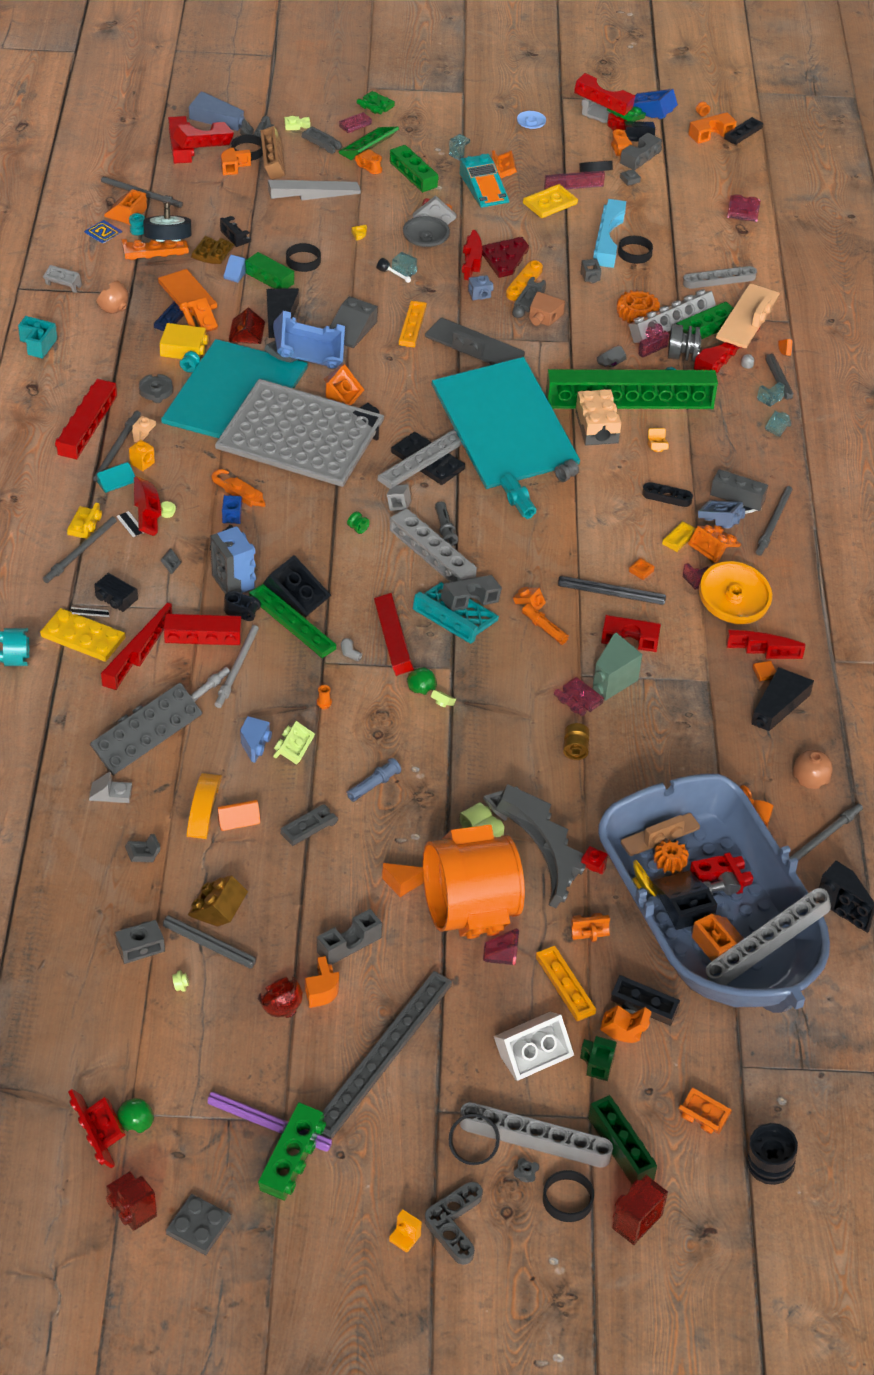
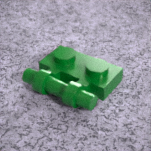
M371 91L363 96V100L359 98L357 104L364 109L371 110L374 114L378 113L381 115L383 111L387 112L393 108L395 101Z

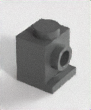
M597 259L582 260L580 274L585 282L596 283L600 281L601 268Z

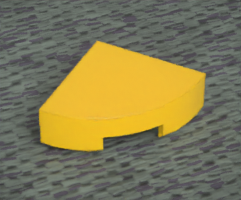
M367 225L351 227V232L356 241L366 236Z

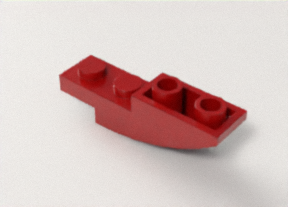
M472 230L471 235L467 236L466 244L463 247L465 263L462 266V273H464V280L468 281L472 277L473 272L480 273L482 264V242L476 230Z
M135 476L134 506L138 507L139 531L155 536L158 533L157 518L161 516L160 498L155 486L151 482Z

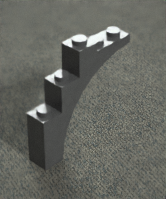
M507 784L500 795L495 810L521 826L541 850L548 865L551 878L549 906L557 908L560 902L564 903L569 891L566 890L567 887L571 885L572 880L574 881L578 874L582 875L586 867L585 864L581 863L584 853L566 846L569 840L566 837L569 829L549 821L552 815L549 812L550 803Z

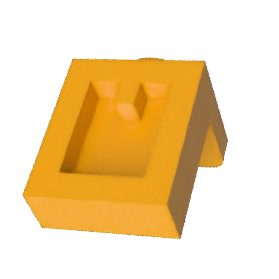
M402 1209L397 1215V1227L389 1236V1241L403 1251L408 1252L421 1236L422 1221Z

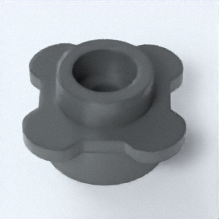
M524 1158L519 1159L517 1162L518 1167L513 1173L514 1176L522 1182L535 1181V1173L539 1170V1164L536 1162L531 1163Z

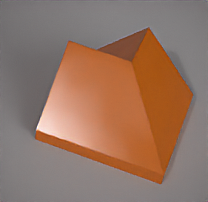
M345 364L324 378L326 398L352 406L364 391V388Z

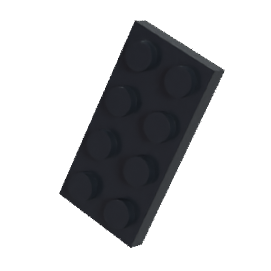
M413 432L392 446L391 453L404 460L432 442ZM448 453L420 472L443 485L465 470V463Z

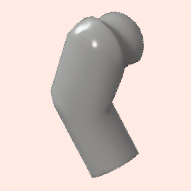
M349 638L342 640V654L359 662L362 658V653L353 649V641Z

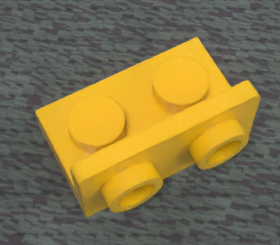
M95 502L92 509L79 506L67 529V534L87 539L95 531L97 521L101 520L102 510H100L99 503Z

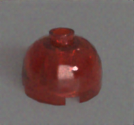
M287 977L281 978L265 988L267 992L264 995L262 993L259 994L258 1001L262 1008L270 1016L278 1018H289L295 1015L303 999L302 989L295 977H292V980H288Z

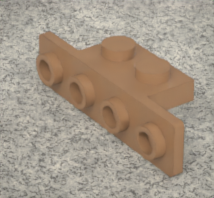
M691 813L683 816L679 815L622 839L621 845L629 856H634L659 846L661 841L667 842L669 839L672 841L700 829V825Z

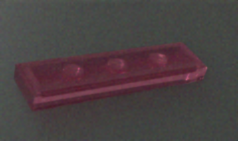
M605 172L545 175L544 190L558 184L565 189L604 187Z

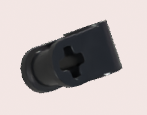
M235 591L227 592L224 597L225 613L229 616H241V619L245 621H253L256 611L261 607V602L257 598Z

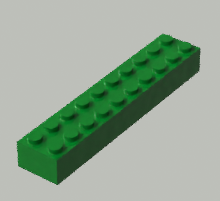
M548 369L545 396L552 409H576L579 391L611 389L613 402L616 404L617 409H714L718 381L715 370Z

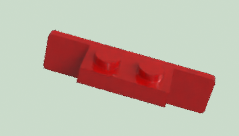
M73 1089L69 1090L68 1093L71 1097L69 1102L80 1116L78 1121L88 1133L86 1135L88 1142L95 1148V1158L101 1165L105 1164L113 1168L115 1163L107 1148L126 1134L110 1101L104 1097L88 1108L81 1094Z

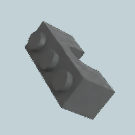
M646 133L639 138L638 147L629 145L622 150L620 164L636 170L661 152L662 139Z
M492 575L444 583L441 599L452 611L467 609L469 598L477 599L482 605L499 602L502 587Z
M369 909L353 917L352 925L346 932L340 934L334 927L317 936V953L320 957L326 956L327 963L332 965L381 939L382 922Z

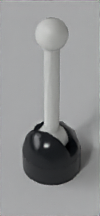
M381 258L376 266L378 270L382 272L389 270L405 279V282L409 283L411 281L409 276L406 277L390 268L388 260Z

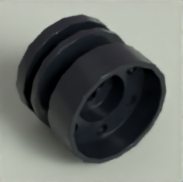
M776 1123L763 1124L753 1131L750 1137L747 1166L756 1180L764 1184L776 1185L784 1183L792 1176L798 1148L795 1134L789 1128Z

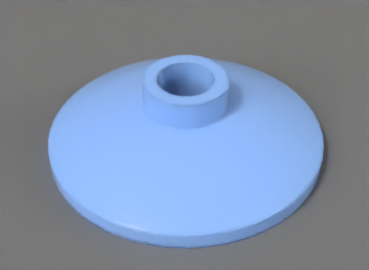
M525 111L517 116V122L525 128L536 129L546 124V117L536 111Z

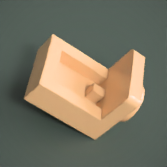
M141 416L133 425L134 442L144 440L156 426V421Z

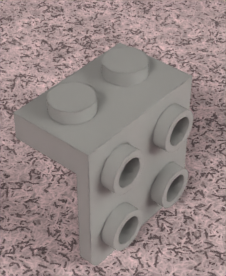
M583 98L581 103L583 106L582 115L599 120L602 123H607L608 115L611 112L607 111L606 107Z

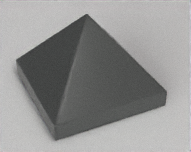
M243 119L240 134L253 135L254 129Z
M169 549L160 560L170 574H173L182 563L172 549Z

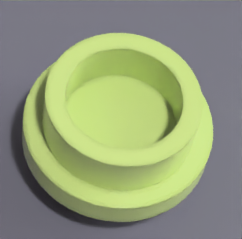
M168 501L160 503L161 516L164 518L172 517L176 511L175 504Z
M179 970L176 974L172 975L176 991L181 990L184 992L186 991V986H189L187 974H183Z

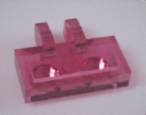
M655 324L654 329L653 327L647 328V339L640 341L638 355L643 358L668 346L669 333L663 331L661 324Z

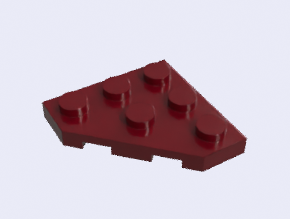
M517 237L482 245V255L497 277L501 278L514 274L516 267L523 260V256L527 254L529 245L523 237Z

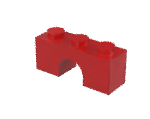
M606 615L601 644H608L613 634L617 633L622 638L631 637L636 639L639 643L638 650L657 652L661 624Z

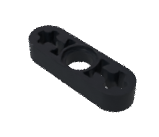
M652 482L643 485L642 495L647 499L681 507H688L692 504L693 494L688 490ZM664 493H669L671 496H665Z

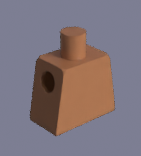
M537 291L530 306L529 319L535 326L540 325V323L551 326L564 314L565 301Z

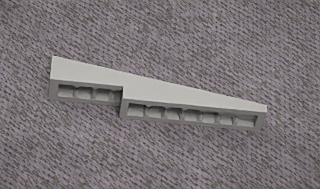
M268 180V191L271 199L300 196L301 200L361 194L358 182Z

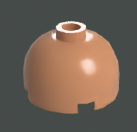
M114 281L109 284L110 288L108 290L104 289L100 293L96 301L103 311L110 314L124 311L127 308L129 296L127 289L119 281Z
M807 750L797 757L793 766V777L798 779V783L801 786L819 789L820 786L829 784L833 771L832 763L825 753L818 750Z

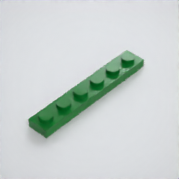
M264 584L249 592L250 597H255L261 602L263 610L321 658L336 650V644Z

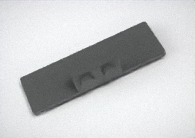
M440 318L425 333L426 338L492 365L521 358L525 355V351L444 318Z
M178 683L143 707L141 704L132 711L134 714L128 717L126 714L117 721L119 724L92 741L90 746L109 772L115 775L201 716L202 711L184 686Z

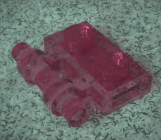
M577 677L563 686V692L560 689H556L554 695L558 697V701L562 704H567L572 712L578 713L581 716L586 714V710L589 712L593 711L603 704L604 697Z

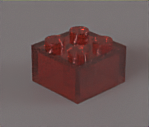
M645 1175L641 1180H636L632 1184L630 1192L626 1196L624 1194L621 1195L615 1203L616 1211L613 1214L614 1222L612 1229L632 1245H635L663 1216L668 1191L648 1175Z

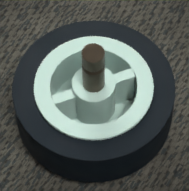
M164 202L163 216H153L144 219V236L156 239L157 242L165 240L181 241V239L191 236V219L170 215V202Z

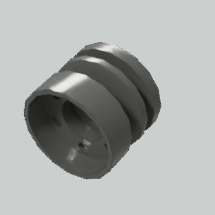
M672 324L668 359L679 360L681 353H684L685 361H688L689 354H692V361L695 362L701 347L700 327H696L695 333L692 334V326H689L687 333H684L683 325Z

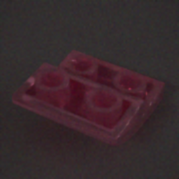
M738 194L731 195L727 218L757 222L761 200L756 197L746 198Z

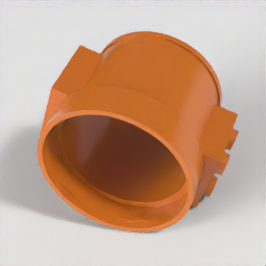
M490 824L450 830L442 840L428 841L423 852L424 890L432 921L440 932L459 930L460 937L466 936L467 939L478 938L480 934L487 933V936L498 935L500 931H504V928L510 924L509 916L516 917L522 913L525 899L524 876L518 850L510 836L494 837L492 825Z

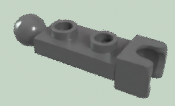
M535 277L529 279L527 286L514 303L512 310L514 317L521 318L524 316L525 311H530V306L537 291L545 292V280L536 283L534 282Z

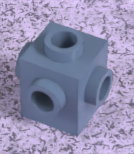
M487 275L469 278L468 292L472 300L491 298V291H493L494 287L493 282L489 280Z

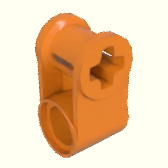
M617 129L612 133L613 141L611 142V147L615 151L616 156H621L622 150L632 145L625 131Z
M367 149L355 156V161L359 167L369 171L371 174H380L382 172L381 155Z

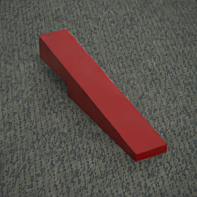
M392 593L374 598L395 675L398 676L414 670Z
M167 602L101 672L102 686L117 690L132 665L141 666L164 631L165 615L172 614L171 603Z

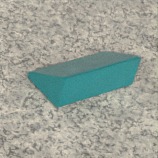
M126 462L98 472L97 483L107 493L134 483L135 474L130 464Z

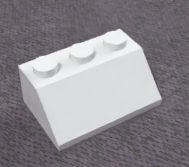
M548 1012L494 1036L501 1059L517 1081L574 1056L562 1016L554 1012Z

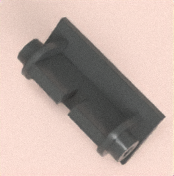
M268 116L262 117L253 135L261 138L260 130L274 126L270 124Z

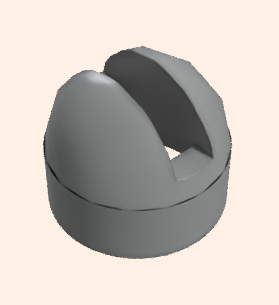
M750 354L744 355L741 359V366L747 369L754 366V357Z

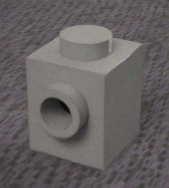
M396 485L389 489L387 499L390 511L408 508L412 501L409 485Z

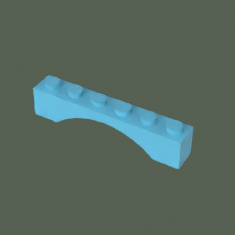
M608 199L607 205L604 204L593 259L598 260L600 266L614 268L617 245L611 239L610 232L623 223L627 201Z

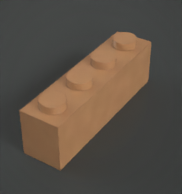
M275 126L260 131L264 167L270 179L274 180L285 176L281 139Z

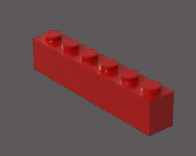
M96 379L95 383L90 386L87 395H84L82 403L77 406L76 412L70 417L69 423L63 428L60 437H57L55 441L58 455L78 459L116 399V383Z

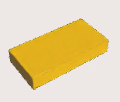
M682 521L663 539L662 544L678 552L691 539L696 528Z

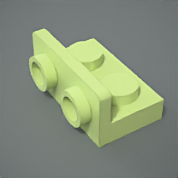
M295 721L291 727L288 725L283 731L282 735L284 738L283 740L279 739L274 747L276 752L273 757L277 758L281 754L297 765L315 733Z

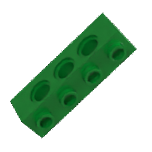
M402 145L390 149V163L422 193L438 187L439 176L437 172L429 167L410 148Z
M724 302L679 321L676 325H683L684 333H687L689 326H692V334L695 333L696 327H700L702 340L719 332L734 307Z
M298 1102L258 1181L260 1191L283 1201L286 1200L288 1194L292 1195L296 1187L295 1180L298 1174L301 1175L306 1167L305 1160L308 1154L311 1155L313 1153L318 1134L321 1135L325 1129L326 1122L322 1111ZM303 1129L309 1130V1133L306 1135L298 1134ZM292 1149L299 1150V1153L296 1155L288 1154ZM282 1169L289 1170V1173L286 1175L278 1174Z

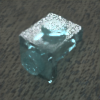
M461 134L451 138L449 155L459 161L461 158H464V147L470 143V139Z
M779 382L771 389L762 385L759 387L757 399L771 407L784 397L785 385Z
M775 411L765 426V430L781 437L786 427H790L792 424L789 415L784 412L779 413Z

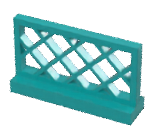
M442 582L424 594L421 592L415 594L413 610L470 644L475 641L479 633L499 619L498 615L469 599L467 608L475 610L463 609L452 611L446 608L445 603L439 600L442 593H438V591L443 589L444 583ZM468 616H477L478 619L469 618ZM481 616L488 617L490 619H482Z

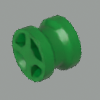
M357 511L350 515L347 525L352 529L354 528L356 533L362 534L368 529L370 521Z

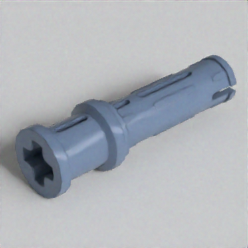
M394 758L388 759V763L382 767H377L372 775L346 792L348 798L355 802L378 784L387 783L390 777L401 773V766Z

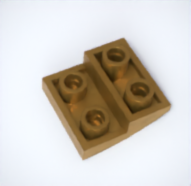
M204 236L192 252L191 258L205 263L221 264L233 249L234 244L221 237L216 241Z

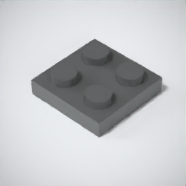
M191 1194L167 1227L166 1235L206 1256L230 1222L231 1214Z

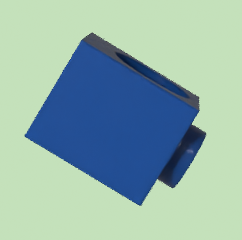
M224 495L222 523L240 524L242 496Z

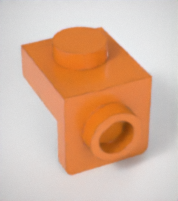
M523 587L513 597L515 604L529 603L537 611L546 603L540 588Z

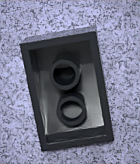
M295 555L273 571L263 583L304 617H307L331 597V594Z

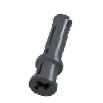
M442 501L437 502L435 509L441 525L439 528L440 534L443 536L442 539L450 543L451 546H454L458 542L455 526L450 522L446 504Z

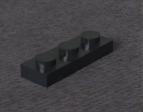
M751 117L727 132L724 139L737 145L762 129L763 122Z

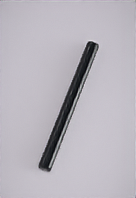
M560 576L558 580V586L660 605H664L666 601V595L566 576Z

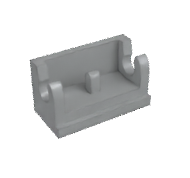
M50 265L43 276L47 285L55 282L71 287L72 292L77 293L76 286L78 288L82 286L79 273Z

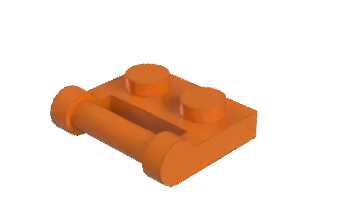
M206 297L179 305L188 326H195L189 311L192 308L199 327L206 328V332L218 328Z

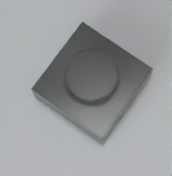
M634 169L620 173V178L627 186L640 183L641 177Z

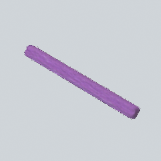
M211 1092L207 1099L209 1105L283 1134L288 1124V1121L216 1092ZM303 1129L298 1134L306 1135L309 1133V1130ZM318 1134L315 1140L316 1148L325 1152L329 1151L332 1140Z

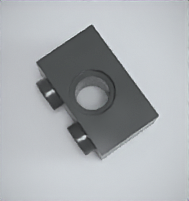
M156 920L143 922L140 925L115 932L116 945L124 964L165 952L164 938Z

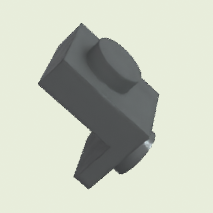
M150 834L146 842L128 841L125 848L131 862H154L157 854L160 852V843L157 841L155 834Z

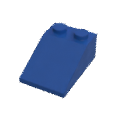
M674 89L637 93L633 107L641 108L646 113L645 116L662 119L672 112L678 104Z

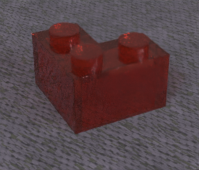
M129 1171L106 1186L108 1195L106 1200L112 1209H117L122 1223L125 1226L129 1225L133 1231L157 1217L155 1192L142 1175L136 1179Z

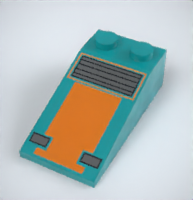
M489 154L468 156L460 159L459 174L481 208L509 203V198Z

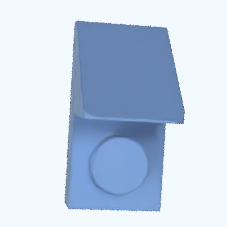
M230 255L224 279L238 283L246 274L245 260L247 259Z

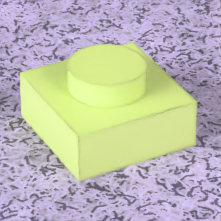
M433 690L431 698L436 700L435 703L442 707H446V705L454 706L456 701L455 698L437 690Z

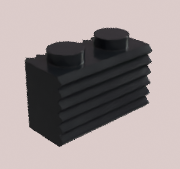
M107 573V575L94 584L97 599L107 602L112 608L119 609V611L124 612L138 600L137 588L110 573Z

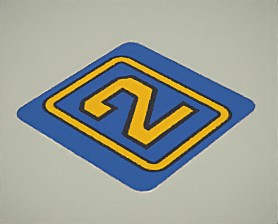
M103 220L85 230L84 233L101 243H105L122 233V230Z

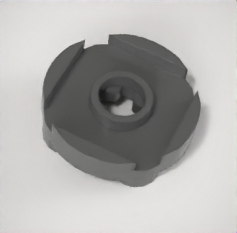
M151 374L140 380L139 394L145 399L152 400L154 403H161L163 399L168 398L173 393L172 380L166 375L157 374V377H152Z

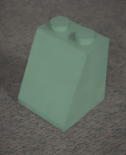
M617 633L613 634L595 667L592 690L605 701L639 680L642 653Z

